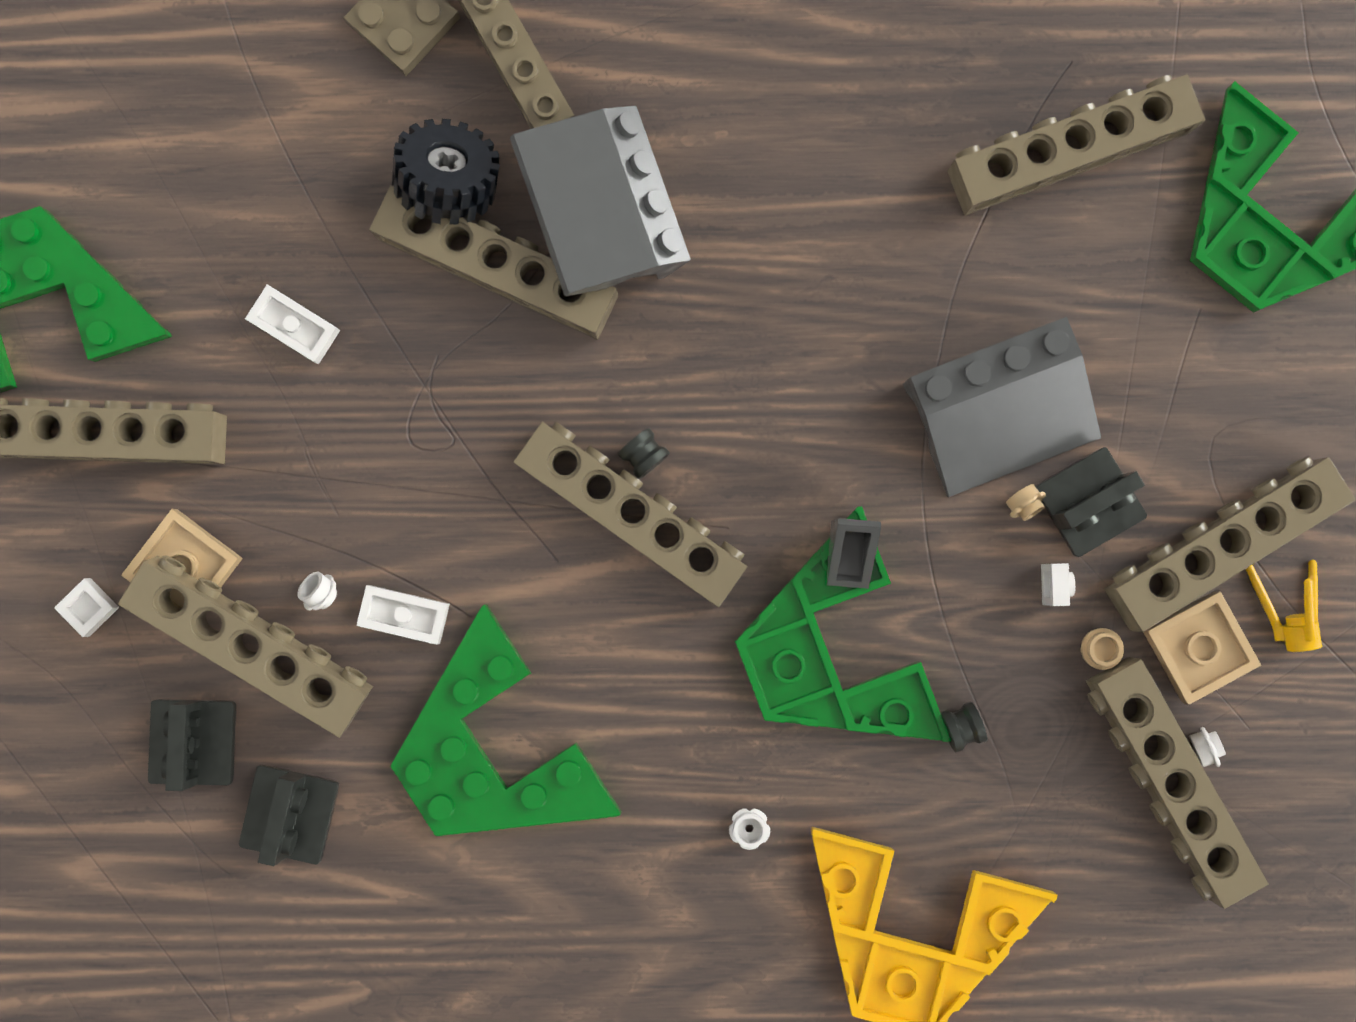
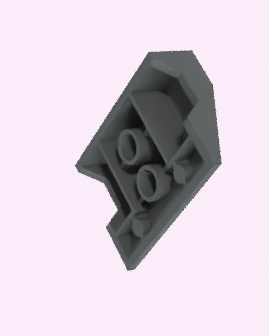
M637 106L603 108L515 133L510 137L565 296L607 289L630 278L656 274L657 279H664L691 260Z
M1067 317L914 375L903 383L905 392L915 403L927 432L929 452L947 497L1101 438L1083 355Z

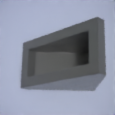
M841 518L831 521L827 585L869 589L881 532V522Z

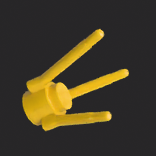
M1313 559L1308 562V578L1304 580V613L1286 616V624L1284 625L1281 624L1253 565L1246 568L1245 570L1272 625L1275 641H1285L1286 650L1289 652H1304L1321 648L1322 642L1318 622L1317 562Z

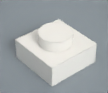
M1069 563L1041 564L1042 605L1070 606V597H1073L1075 594V577L1073 572H1069Z
M84 578L54 608L82 637H90L119 607L91 578Z

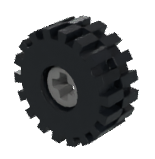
M443 118L439 125H435L433 119L424 120L423 128L415 123L409 126V134L403 131L399 135L398 143L395 142L392 185H394L396 198L402 197L401 205L406 210L415 207V216L423 219L426 214L432 216L431 222L441 224V218L449 219L450 225L459 224L460 217H464L468 223L475 220L476 212L481 216L484 215L488 210V205L492 206L494 202L500 167L498 151H493L494 143L490 138L482 141V131L476 128L473 132L468 131V124L461 121L458 127L450 125L451 119Z

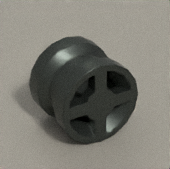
M650 428L642 431L618 452L619 457L623 461H629L634 467L633 473L638 479L651 472L670 454L666 447L659 446L654 441V433Z
M973 702L963 704L961 710L954 713L948 710L941 713L951 739L949 744L955 753L964 750L965 745L968 743L976 742L981 744L988 740L983 721Z

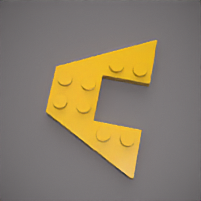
M811 827V835L849 1008L852 1016L871 1022H948L951 1014L959 1011L969 1000V994L986 975L990 976L1006 958L1010 947L1028 933L1029 930L1027 928L1051 901L1054 903L1057 900L1058 895L1053 891L972 870L952 951L879 932L874 929L894 850L887 846Z

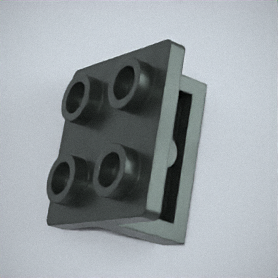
M1106 447L1098 449L1036 486L1040 493H1046L1042 503L1075 557L1083 556L1147 518V513L1134 493L1144 487L1145 484L1137 471L1123 474Z
M153 700L150 711L148 782L150 784H166L165 791H184L196 785L227 786L232 784L234 777L236 703L234 701Z
M268 765L258 766L239 839V846L260 852L257 863L276 866L286 858L315 865L319 864L322 861L339 783Z

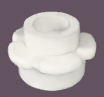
M313 572L304 579L298 589V598L304 602L305 609L309 611L312 609H325L333 603L337 590L336 582L331 575Z
M1201 727V732L1189 735L1202 767L1214 763L1219 767L1221 763L1218 757L1226 755L1221 740L1216 731L1208 733L1204 727Z
M744 808L733 815V823L729 826V834L735 843L738 842L743 849L752 850L767 841L770 835V827L766 824L767 817L762 811L755 808L748 811ZM747 825L753 826L752 832L746 831Z

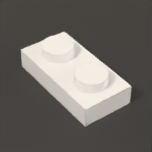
M268 284L245 318L318 365L340 332L337 327Z
M366 585L356 626L438 645L441 642L450 604Z

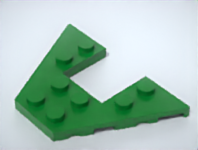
M1234 81L1226 89L1190 262L1254 313L1356 270V189L1310 245L1249 197V192L1299 132Z
M38 206L0 219V309L66 288L87 359L93 362L172 337L171 333L142 307L143 305L123 288V285L103 265L99 264L83 248V245L61 226L60 222L48 210ZM0 333V393L17 388Z
M862 506L855 508L846 518L867 521ZM829 537L735 640L765 721L940 740L942 742L951 741L920 661L842 689L823 640L814 612L891 584L878 547L869 589L827 585Z
M487 604L483 605L477 613L391 764L392 770L435 836L619 816L621 810L577 742L507 788L463 720L464 717L531 674V671Z

